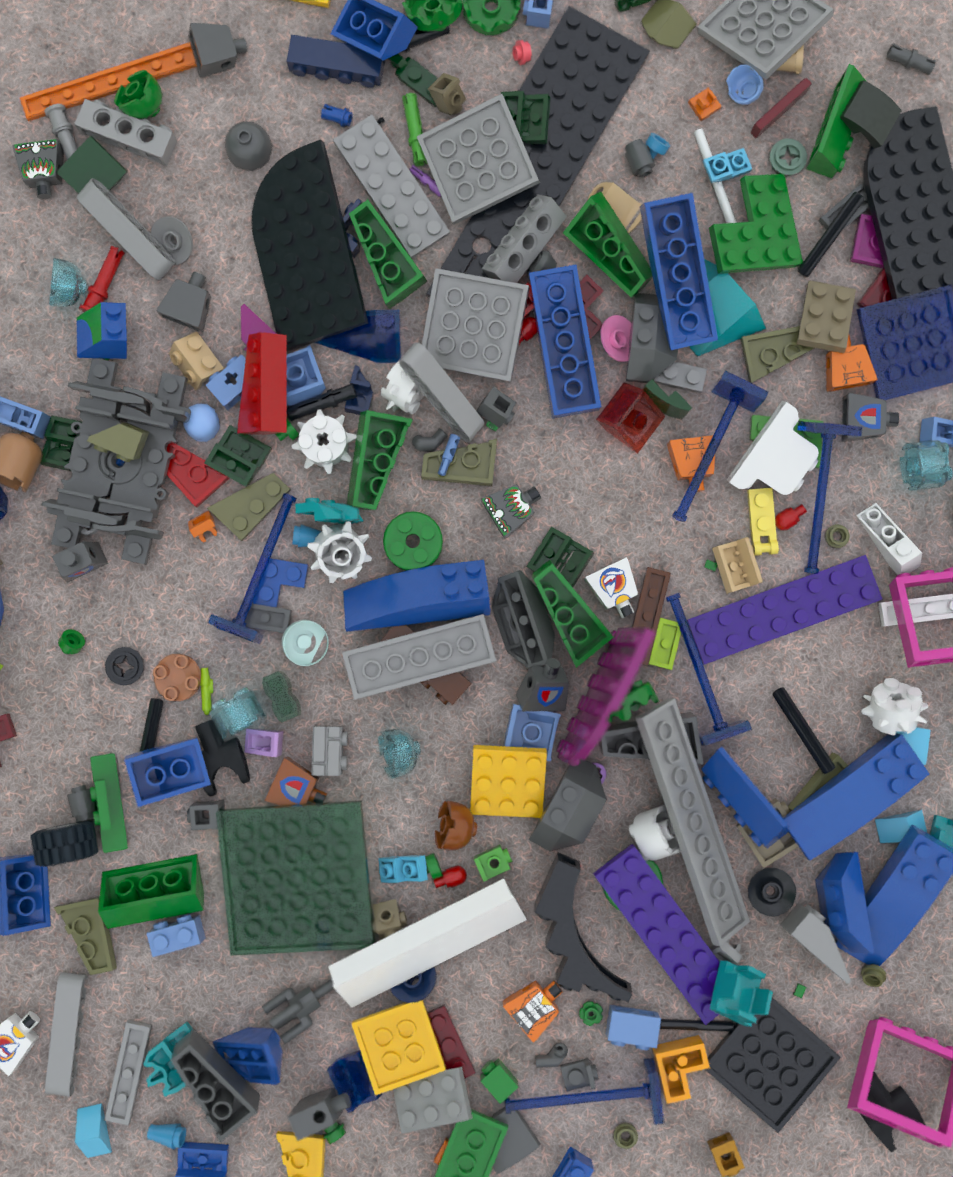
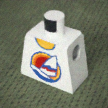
M627 557L584 578L605 610L616 606L621 618L634 613L628 599L638 595Z
M29 1011L22 1019L14 1013L0 1024V1069L8 1076L20 1066L39 1038L32 1029L40 1022V1018L32 1011Z

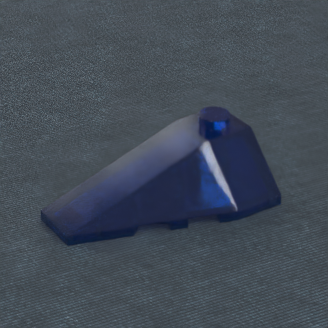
M400 310L366 311L369 324L314 343L376 363H397L401 359Z

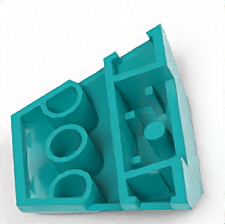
M706 259L704 261L718 340L688 346L697 357L737 341L743 336H749L766 329L758 308L752 299L728 273L718 274L716 264Z

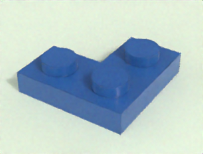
M261 557L253 604L277 608L281 585L305 588L309 565Z

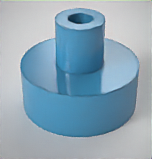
M651 133L646 140L653 159L657 153L665 155L670 148V144L655 133Z

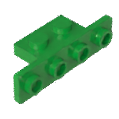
M115 754L92 756L90 762L94 786L89 788L91 802L96 801L97 811H93L94 825H99L103 852L109 853L125 850L128 848Z

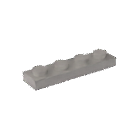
M132 1020L126 1022L104 1121L127 1126L131 1123L152 1029L151 1024Z

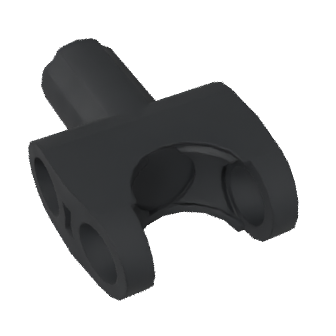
M216 719L195 726L203 747L202 755L211 785L203 787L207 795L211 797L217 794L213 780L221 767L232 769L239 776L243 784L249 782L250 774L247 760L239 739L236 737L224 742Z
M873 1072L867 1100L925 1125L919 1110L905 1090L899 1086L889 1093L877 1074ZM861 1114L871 1131L891 1153L897 1148L892 1137L893 1127Z

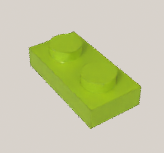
M660 618L649 665L672 670L684 623Z

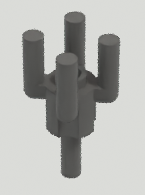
M332 978L314 991L308 986L296 994L292 988H287L262 1005L264 1012L268 1014L287 1000L290 1004L286 1009L269 1020L273 1029L279 1030L297 1017L301 1021L280 1036L284 1044H287L312 1026L313 1021L309 1014L321 1007L318 1000L334 989Z

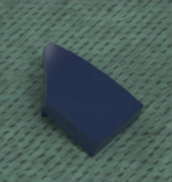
M355 365L350 383H353L358 397L346 401L345 412L360 415V412L370 410L373 391L371 384L365 379L359 366Z

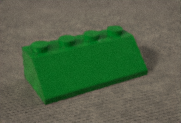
M849 64L836 84L806 167L809 171L829 178H833L837 172L841 173L846 159L843 158L844 152L849 151L854 137H851L852 131L840 118L861 81L865 80L854 65Z
M197 854L102 872L98 913L107 929L204 911V889Z

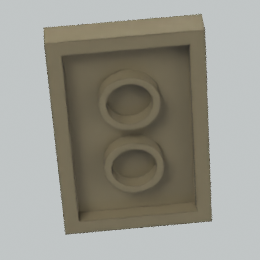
M809 280L796 344L844 353L847 347L856 289Z

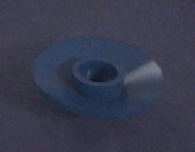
M432 967L390 988L392 994L404 1003H416L425 999L435 986L437 979L436 969ZM419 979L415 985H412L414 980Z

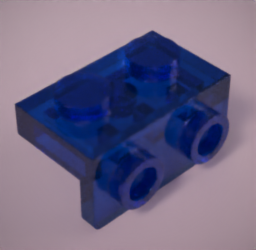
M360 1050L338 1058L327 1068L330 1079L338 1094L347 1093L350 1097L351 1107L346 1109L347 1113L353 1112L359 1105L379 1099L382 1093L378 1095L374 1093Z

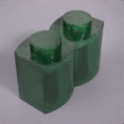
M277 671L262 678L263 689L272 700L274 715L281 723L301 715L300 702L292 694L290 679L283 671Z

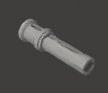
M54 104L48 106L44 113L50 119L53 126L52 133L58 137L68 160L78 149L72 135L73 126L68 122L65 106L63 104Z

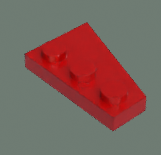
M175 443L168 444V453L175 454V457L170 460L167 476L195 507H198L230 479L205 465L206 460Z

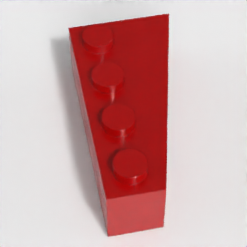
M265 332L250 334L247 341L237 434L267 435L287 433V335Z

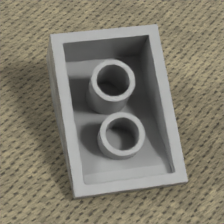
M798 903L780 926L838 977L849 984L851 979L829 927L823 923L825 918L808 904L803 907Z

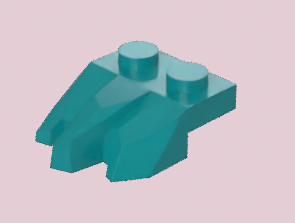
M306 498L305 503L295 504L296 514L313 515L314 521L344 524L347 521L351 522V524L364 522L359 514V508L335 503V500H322L320 502V498Z
M188 1021L147 1053L143 1063L145 1067H153L155 1069L146 1079L147 1086L151 1087L158 1083H164L165 1087L162 1091L164 1097L179 1092L186 1086L171 1062V1057L175 1044L193 1030Z

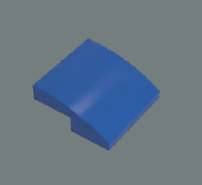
M184 1142L183 1146L178 1148V1169L175 1177H227L229 1145Z

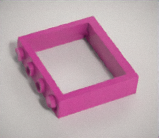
M953 567L937 573L934 570H927L913 576L910 573L899 574L889 584L908 668L953 662V647L920 651L905 589L907 587L953 582Z
M879 1017V1019L870 1020L866 1028L847 1108L937 1147L951 1148L953 1141V1063L938 1131L867 1101V1096L883 1032L952 1062L953 1047H943L934 1038L927 1036L922 1038L915 1035L916 1031L913 1029L896 1027L893 1025V1021L887 1018Z

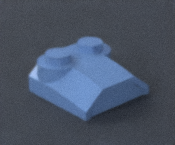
M309 345L307 348L287 354V406H292L321 395L326 387L311 346Z
M513 704L503 746L547 748L546 761L551 762L552 748L561 714L549 711H522L520 705Z

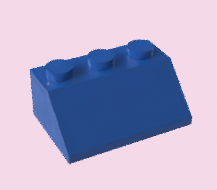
M347 0L330 34L384 61L406 50L418 27L403 13L375 0Z
M34 854L0 857V935L6 936L50 927L48 866L41 867L35 865Z

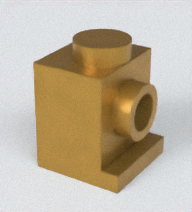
M730 1132L707 1141L722 1177L735 1176L740 1170L745 1168ZM729 1153V1156H728V1157H726V1158H723V1157H722V1155H725V1154Z

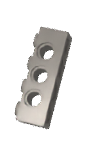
M85 99L74 124L81 134L89 137L92 136L94 139L167 166L177 143L173 131L167 126L159 125L158 127L151 124L147 119H137L126 115L119 108L113 110L99 100L92 102ZM105 120H110L107 125L102 126ZM127 128H132L129 133L123 134ZM153 136L150 142H145L147 137Z
M537 194L530 201L527 209L515 221V225L502 238L500 245L487 258V262L482 267V270L489 278L517 283L567 217L552 197Z

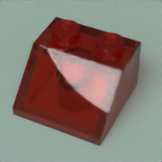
M624 382L596 420L608 433L638 454L665 418V415L643 389Z

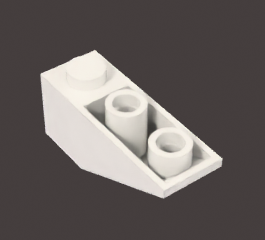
M877 503L856 515L888 565L897 575L911 573L921 566L922 552Z

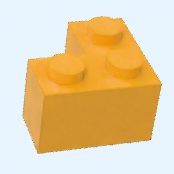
M699 1035L657 1044V1048H652L666 1103L691 1099L686 1073L710 1068L702 1039Z

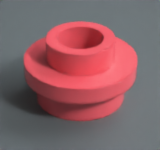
M517 40L512 50L513 58L515 61H518L519 65H525L526 62L531 60V47L529 42Z

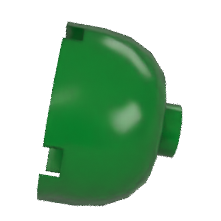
M146 70L137 71L127 78L130 83L125 88L123 85L119 87L114 103L126 115L137 119L152 118L160 111L163 93L159 83Z

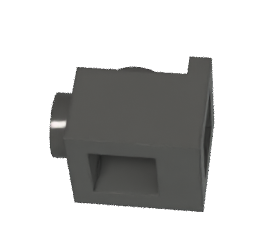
M492 387L476 411L479 415L500 428L503 423L508 425L515 415L512 410L517 402L495 387Z
M224 799L194 802L187 810V821L191 823V830L222 828L226 824ZM204 810H209V817L204 816Z

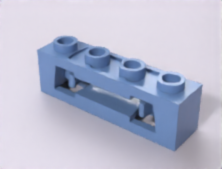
M0 397V424L44 439V434L51 418L49 415Z

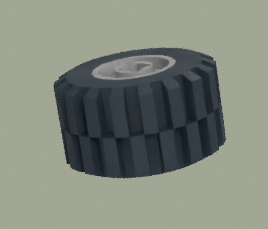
M91 821L50 827L36 831L31 835L34 860L37 866L46 867L74 862L92 857L99 852L95 825Z

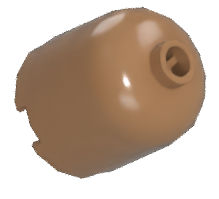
M22 431L20 434L6 433L0 437V484L16 491L21 487L22 491L26 493L43 456L41 448L34 442L35 438L32 435Z

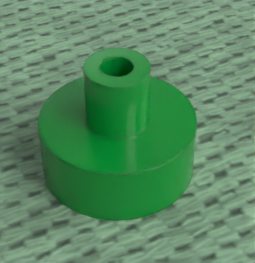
M288 420L287 433L275 434L280 441L284 440L287 436L292 441L299 437V433Z
M68 629L60 636L58 645L64 654H77L85 645V639L78 631Z
M435 853L425 856L427 874L430 873L433 880L442 877V870Z

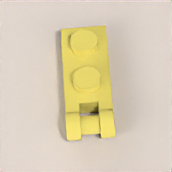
M772 488L749 489L747 494L754 556L769 552L770 555L778 554L779 546L776 536ZM768 536V543H761L760 537Z

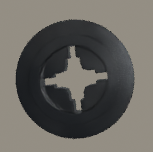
M130 647L117 648L106 659V674L112 682L118 685H131L140 679L142 672L145 670L143 666L144 659L138 651ZM127 657L128 664L133 666L134 669L126 670L123 676V669L115 666V664L124 663Z

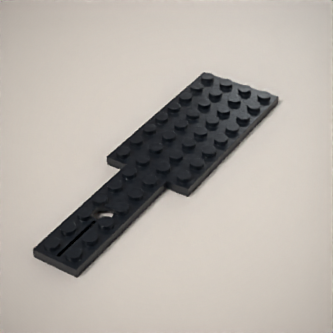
M569 6L519 90L524 91L525 95L549 94L551 98L547 144L524 143L540 183L471 216L442 265V270L489 278L482 270V267L487 262V258L500 245L502 238L515 225V221L527 209L530 201L539 194L552 197L560 207L648 57L649 50ZM477 238H486L491 244L490 250L482 254L476 253L473 250V242ZM433 282L426 293L428 297L431 296Z

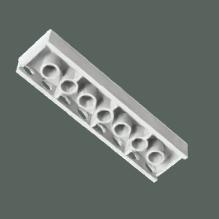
M502 879L328 966L334 983L333 987L349 1006L353 1008L527 919L507 886L505 879Z

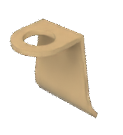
M600 183L593 189L588 199L599 189L604 188L602 194L626 229L642 204L633 199L615 183ZM641 212L627 231L628 233H631L642 219Z

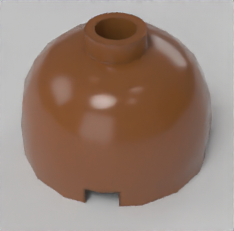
M444 801L438 813V818H442L440 821V832L435 830V843L439 849L459 850L465 847L472 837H475L477 823L474 822L473 814L468 807L458 802Z

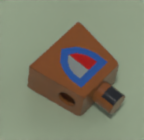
M285 757L265 801L303 811L309 801L322 807L327 793L315 788L319 777L311 775L309 770L291 758Z

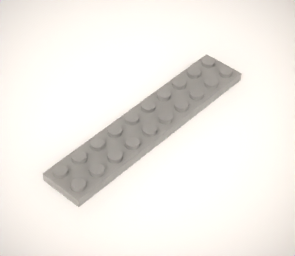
M668 698L636 717V721L712 944L721 946L746 926L750 920L675 698Z

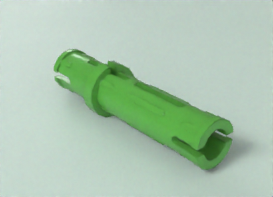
M408 93L402 97L409 130L408 143L412 148L414 165L424 166L428 163L417 139V136L423 134L417 95L415 93Z

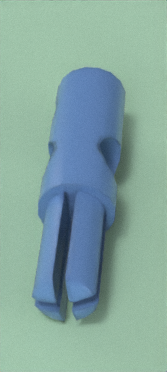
M450 434L443 453L442 462L438 470V474L441 476L446 475L460 441V437L455 434Z

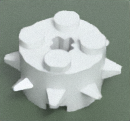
M398 361L386 377L390 381L387 388L382 387L381 396L389 401L386 410L393 406V412L400 408L406 413L414 414L418 410L424 394L402 369Z
M320 409L317 410L316 416L309 419L306 423H297L301 431L299 433V441L292 445V449L302 451L307 457L304 464L305 469L316 464L324 467L327 474H331L334 464H338L341 460L348 462L352 460L347 451L349 443L354 441L357 435L345 431L342 426L345 418L344 415L334 419L324 416ZM325 437H327L329 443L327 445L323 444L322 446H320L321 443L319 440L321 438L325 439Z
M349 521L330 527L324 524L322 526L323 531L319 533L315 541L307 545L309 549L314 551L317 558L310 567L311 570L321 569L329 576V583H334L338 577H341V579L350 577L356 579L357 573L362 569V564L372 560V557L366 553L363 546L369 535L358 536L351 528V522Z
M887 678L884 680V683L874 687L871 696H863L870 702V705L861 710L862 714L868 715L873 721L872 726L883 733L895 735L896 731H904L909 734L916 729L918 722L927 723V720L920 716V712L927 709L928 704L922 702V692L919 688L900 683L894 678Z

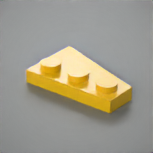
M278 1131L276 1133L277 1141L281 1145L283 1153L281 1157L283 1165H286L288 1177L324 1176L326 1141L323 1138L324 1135L312 1134L297 1141L294 1132Z

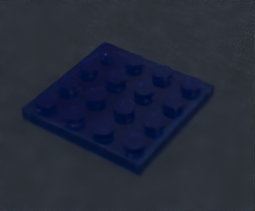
M951 285L856 309L863 342L877 376V381L873 383L876 398L889 400L953 383V291Z

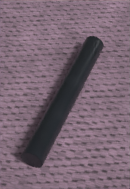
M661 1019L660 1029L732 1031L734 1024L733 1021H710L705 1025L702 1020Z

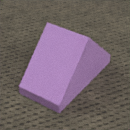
M246 729L244 753L269 757L282 755L283 731Z

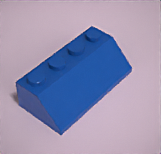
M721 746L702 767L701 770L705 774L702 779L710 789L715 787L719 791L720 795L717 797L726 808L731 806L736 814L733 817L742 827L747 825L753 832L749 836L756 845L760 847L763 844L768 849L790 831L789 826Z

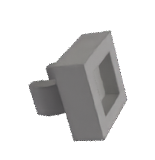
M730 939L721 946L712 945L710 947V950L719 962L729 961L736 965L742 958V955L738 953L741 945L737 944L732 947L729 945Z

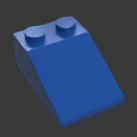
M198 738L147 749L124 757L138 807L211 785Z

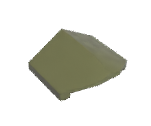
M657 0L641 20L642 26H644L650 38L660 45L673 47V49H678L697 25L683 5L673 0Z

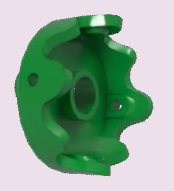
M405 0V2H402L405 16L420 31L444 30L456 21L463 7L462 0Z
M520 0L462 1V10L467 23L472 29L484 35L494 36L508 31L515 24L520 13ZM489 2H494L498 7L490 11L485 8V5Z
M415 511L405 512L392 519L387 525L383 537V547L387 557L396 567L408 571L432 566L441 555L443 536L440 527L430 516ZM410 535H416L420 538V543L415 548H410L406 544V539Z
M640 679L632 683L618 711L611 712L607 721L611 723L612 718L616 716L623 721H628L632 715L631 710L637 711L640 706L647 705L650 699L655 704L660 702L650 682L643 683Z

